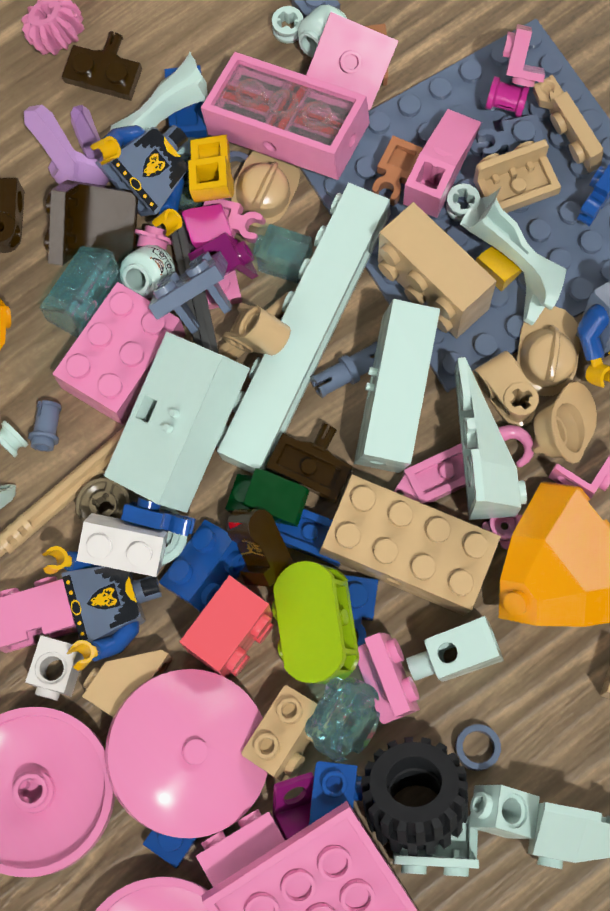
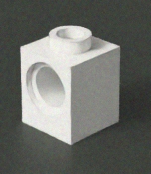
M40 635L25 683L37 687L35 695L58 701L60 694L72 697L80 670H75L73 666L78 661L84 659L79 652L67 654V651L73 644ZM61 660L64 666L62 675L56 680L49 681L46 676L48 665L53 661Z

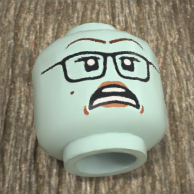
M146 245L124 258L119 269L120 279L124 286L149 299L154 296L153 291L158 287L157 283L175 272V264L172 257L163 248L156 245Z

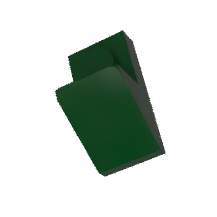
M255 468L252 476L237 474L225 509L230 513L236 509L266 510L271 514L275 523L298 527L310 490L268 471Z

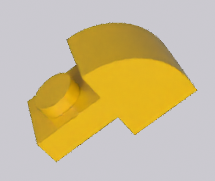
M227 135L190 140L191 160H188L189 191L193 201L198 203L233 197L234 181L231 175L230 146Z

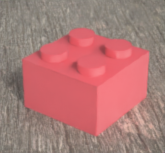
M229 575L179 642L188 653L218 675L228 678L230 674H233L236 677L250 659L247 651L255 641L261 644L274 626L271 623L273 614L270 605Z

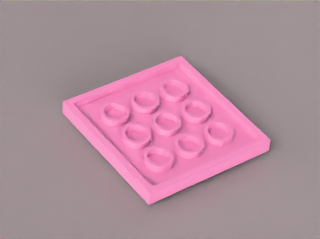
M347 801L201 895L202 903L208 911H419Z

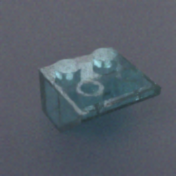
M79 248L39 307L48 322L76 338L79 337L117 282L122 284L120 270L113 252L102 248Z

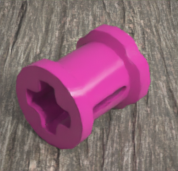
M494 76L485 109L491 110L493 107L515 112L516 117H521L530 87H519L501 82L500 77Z

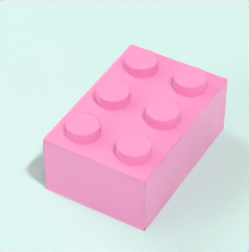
M117 282L55 369L53 376L63 390L124 426L132 412L166 331L181 338H184L186 334L180 318L169 312L157 320L148 307L151 301Z

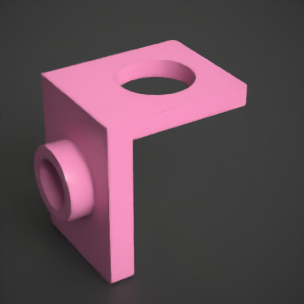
M610 455L591 484L559 464L555 465L549 478L558 484L579 486L591 499L598 488L606 491L610 485Z

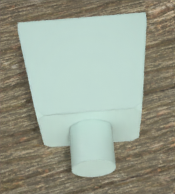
M485 616L425 639L424 643L427 651L406 658L414 681L436 674L438 680L442 682L504 661L491 625ZM453 647L457 648V658L454 661L445 663L443 658L444 652Z

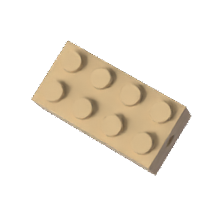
M352 474L319 554L336 560L341 565L465 616L473 610L501 536Z

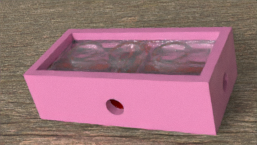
M237 52L233 53L201 106L208 135H227L228 141L336 180H339L370 124L366 95Z

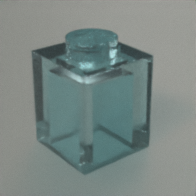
M269 224L265 236H258L253 250V256L257 257L258 270L299 284L298 274L301 265L306 258L310 259L313 253L312 237Z

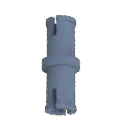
M377 341L351 356H341L338 358L337 364L316 375L310 376L313 387L329 381L316 390L317 394L324 398L327 394L347 383L354 385L359 382L360 376L368 373L369 368L373 367L374 358L370 357L375 355Z

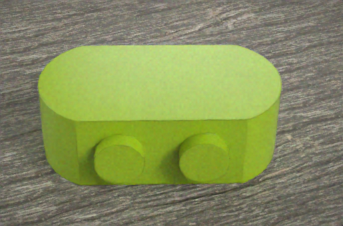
M310 561L294 563L282 571L273 587L275 600L272 603V611L279 627V656L288 674L298 681L326 685L339 683L354 671L359 661L348 580L343 573L330 566Z

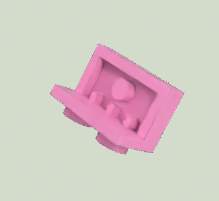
M517 24L515 33L508 31L504 46L503 57L509 58L506 75L513 76L512 83L534 87L535 81L544 82L545 71L544 68L525 65L532 28Z
M377 633L365 638L366 644L358 647V666L380 722L387 724L419 711L420 709L416 701L419 700V693L413 679L410 676H406L401 663L404 661V656L397 640L391 638L390 634Z

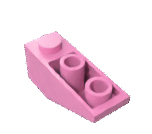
M447 109L420 152L405 183L403 205L409 206L414 202L426 214L438 218L447 199L448 192L457 178L482 122Z

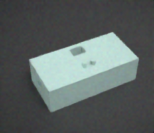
M393 299L382 316L374 363L368 372V375H371L370 383L367 382L365 387L368 393L354 464L400 473L411 464L440 313L439 308Z
M166 331L104 476L158 505L187 513L250 368Z

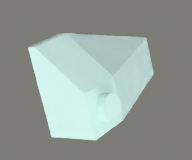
M457 358L454 373L469 520L516 517L521 509V504H526L527 501L525 481H518L517 467L466 358Z
M548 802L539 803L535 838L529 839L527 854L538 856L537 865L557 869L563 868V861L577 863L610 858V816L602 817V813Z

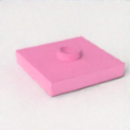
M330 12L306 76L366 95L368 110H371L398 40Z

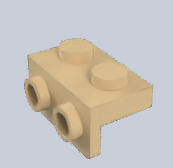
M546 139L535 143L534 141H527L518 145L511 152L502 155L495 153L483 158L476 165L473 179L480 197H487L500 188L497 201L502 210L508 213L559 194L561 185L546 156L549 148Z
M285 685L244 747L242 756L279 781L287 780L288 777L294 778L304 764L305 757L302 755L310 742H317L322 736L327 725L325 718L328 714L317 703Z

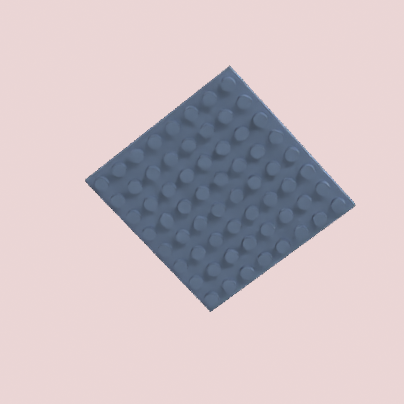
M534 19L524 26L532 28V35L525 65L544 68L545 78L553 75L563 92H568L603 147L601 166L607 168L610 164L609 117L539 21ZM507 35L368 111L370 124L339 180L299 167L329 214L337 193L343 194L348 182L372 192L375 180L383 176L377 173V166L392 136L424 148L447 109L482 122L479 131L491 128L499 132L501 131V121L519 118L515 116V112L496 107H493L491 110L485 109L494 76L500 77L501 82L523 87L522 85L512 83L513 76L506 75L509 58L503 57V51ZM530 87L521 117L533 114L538 115L544 139H546L549 145L546 156L561 185V190L555 196L524 206L507 214L517 222L526 242L537 254L566 269L564 284L555 306L566 310L575 318L584 313L591 293L596 288L610 281V197L603 208L600 209L590 227L577 220L581 207L594 190L589 184L598 169L589 173L583 163L577 164L569 150L570 142L564 133L561 135L557 133L551 122L549 109L539 107L533 93V87ZM476 135L452 187L464 183L476 188L473 182L476 165L482 160V149L493 146L491 142L477 143ZM506 151L500 152L499 155L505 154V153H507V152H506ZM400 183L401 194L398 203L394 206L390 205L391 214L385 226L408 207L403 205L405 184ZM385 188L379 192V195L390 199L393 192ZM459 197L457 203L460 204V209H467L469 203L466 202V197ZM446 199L438 218L428 216L476 261V258L490 248L491 245L460 225L461 222L455 221L448 215ZM378 239L365 266L367 272L389 305L393 299L411 302L404 292L405 288L396 280H388L378 267ZM524 272L519 274L502 292L495 286L489 310L457 339L449 331L444 333L437 327L430 368L446 392L456 388L454 370L457 358L465 357L473 371L503 351H508L511 355L518 351L520 332L524 323L526 297Z

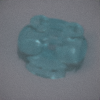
M334 677L327 683L325 693L318 702L314 714L310 716L305 725L306 735L312 738L314 747L318 752L334 761L343 762L349 760L344 756L352 751L359 754L366 748L375 734L380 718V712L374 710V699L380 701L374 687L351 677L347 679Z

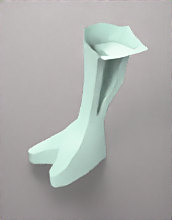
M189 52L186 59L174 73L160 82L152 96L139 110L111 125L110 131L113 128L138 125L143 129L156 127L174 112L200 101L204 102L208 96L207 82L198 70L191 52Z
M499 188L491 195L481 198L478 208L473 211V208L464 215L460 225L498 249L524 272L526 297L523 321L532 326L545 307L551 310L555 306L564 284L566 269L537 254L530 247L517 222L503 211L498 203Z

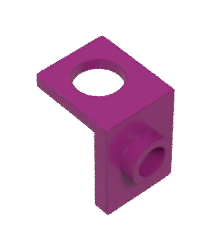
M226 232L188 254L190 261L207 251H220L228 262L225 275L237 269L250 279L258 276L252 263L254 256L245 241H237Z
M312 772L274 784L272 815L285 840L309 826L314 783ZM304 787L298 796L292 799H284L285 794L291 789Z

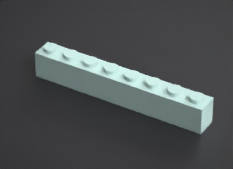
M349 182L343 194L337 193L330 209L332 217L327 226L322 225L314 242V246L317 248L312 258H306L302 263L298 274L300 282L296 291H290L287 294L282 306V312L285 313L281 321L288 325L291 330L288 342L276 355L264 354L263 358L258 357L253 363L249 378L252 379L246 392L241 391L233 406L235 415L230 425H225L216 445L219 447L217 453L223 461L252 474L255 468L266 471L265 466L282 433H286L311 381L310 376L314 374L376 246L379 232L388 221L391 210L390 199Z

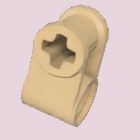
M240 303L237 308L239 314L230 331L224 332L222 336L226 342L244 352H256L272 356L284 348L290 337L291 330L288 325L261 307Z
M503 351L472 371L482 394L490 400L505 423L522 428L532 422L539 403V395L523 374L515 358L508 351ZM515 401L516 404L519 405V406H516V407L512 406V405H513V402ZM525 403L527 405L526 409H524L521 405Z

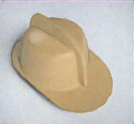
M256 151L251 152L234 183V196L231 197L232 202L240 203L243 206L242 215L248 212H257L266 220L265 225L253 223L251 226H270L282 218L298 187L300 179L299 167Z
M556 306L551 310L545 307L532 326L524 322L520 332L517 363L540 396H554L560 393L568 383L573 382L577 371L580 339L576 336L578 324L575 318L566 310Z
M579 382L568 383L562 389L555 403L544 408L534 418L535 437L531 447L534 453H544L546 456L554 459L564 458L572 464L581 460L594 434L597 423L595 402L591 392L585 385Z

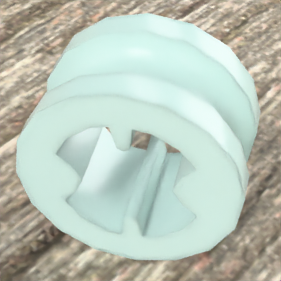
M283 6L274 12L272 28L273 35L278 41L289 44L299 40L298 27L303 20L300 10L292 6ZM285 21L288 24L294 22V28L291 29L289 26L282 28V22Z
M464 183L452 187L448 192L446 202L448 215L455 221L461 222L469 210L473 208V211H475L479 207L481 200L478 190L472 185ZM459 197H466V202L469 203L467 209H460V204L457 203Z
M4 420L1 423L0 444L15 458L18 455V448H26L29 444Z

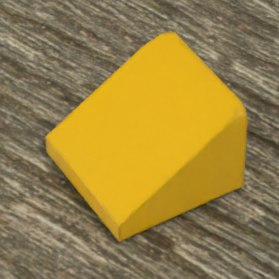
M493 246L476 258V262L497 281L496 287L501 292L523 272L513 261Z

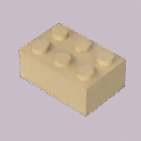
M414 202L379 232L378 267L388 280H396L405 288L404 292L412 303L439 308L440 313L437 327L442 332L447 333L449 331L457 339L489 310L497 281Z

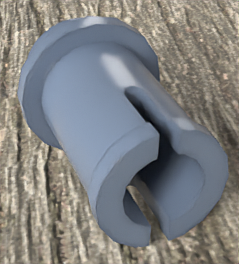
M38 401L33 432L28 434V439L31 441L30 446L38 451H53L54 445L59 443L56 432L62 406L53 401Z

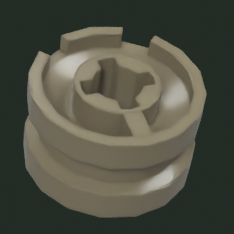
M98 478L82 487L77 496L76 511L79 519L84 522L91 513L101 515L99 513L100 504L110 502L114 507L113 510L108 509L102 515L121 519L124 505L133 501L122 485L108 478Z

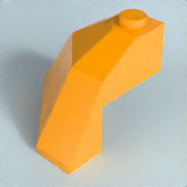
M544 481L538 486L510 540L500 577L498 618L535 626L586 627L610 623V523L607 519L603 520L588 502L591 499L581 487Z

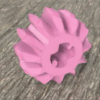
M37 0L34 6L27 7L29 13L21 19L24 24L22 31L30 45H33L43 55L51 52L55 56L60 49L65 48L68 50L69 44L79 41L77 35L84 30L82 24L83 17L78 6L71 0Z

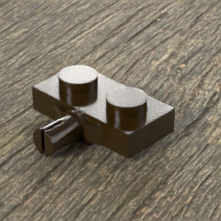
M110 31L103 50H91L73 45L62 74V79L70 85L132 101L142 67L139 62L124 59L117 55L123 36L117 32L114 34L113 31Z
M322 423L313 443L299 441L282 433L265 467L266 471L308 488L310 492L336 503L352 471V465L335 458L327 450L337 430L332 426L328 430V424Z

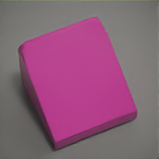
M222 204L182 211L191 242L196 249L224 232L233 237Z

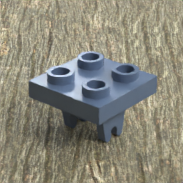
M208 251L201 254L189 263L190 268L184 274L178 276L176 272H173L157 283L158 287L153 291L154 296L148 306L157 320L175 310L191 334H194L199 330L200 325L186 302L206 289L224 314L231 311L232 304L218 283L224 279L228 262L220 251L212 256Z

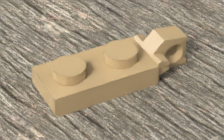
M553 75L545 78L544 82L535 83L533 93L539 107L549 109L550 119L555 130L560 135L564 133L570 142L569 150L577 164L583 163L589 173L598 169L602 163L603 147L568 92H563Z

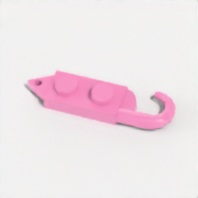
M505 425L498 427L504 441L516 439L523 444L524 454L516 462V465L523 467L529 463L534 454L531 449L533 439L530 434L520 426ZM460 443L403 471L404 477L394 492H401L403 496L427 505L466 487L462 444Z

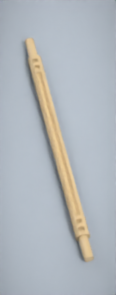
M286 292L265 311L279 319L285 313L282 312V306L289 292ZM226 341L218 346L219 354L234 361L245 353ZM125 426L0 532V558L7 552L9 554L13 553L29 537L74 500L82 487L105 473Z

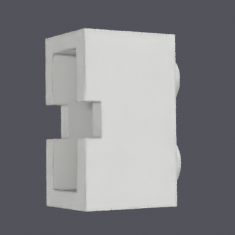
M91 513L83 522L76 561L157 577L163 564L169 531Z

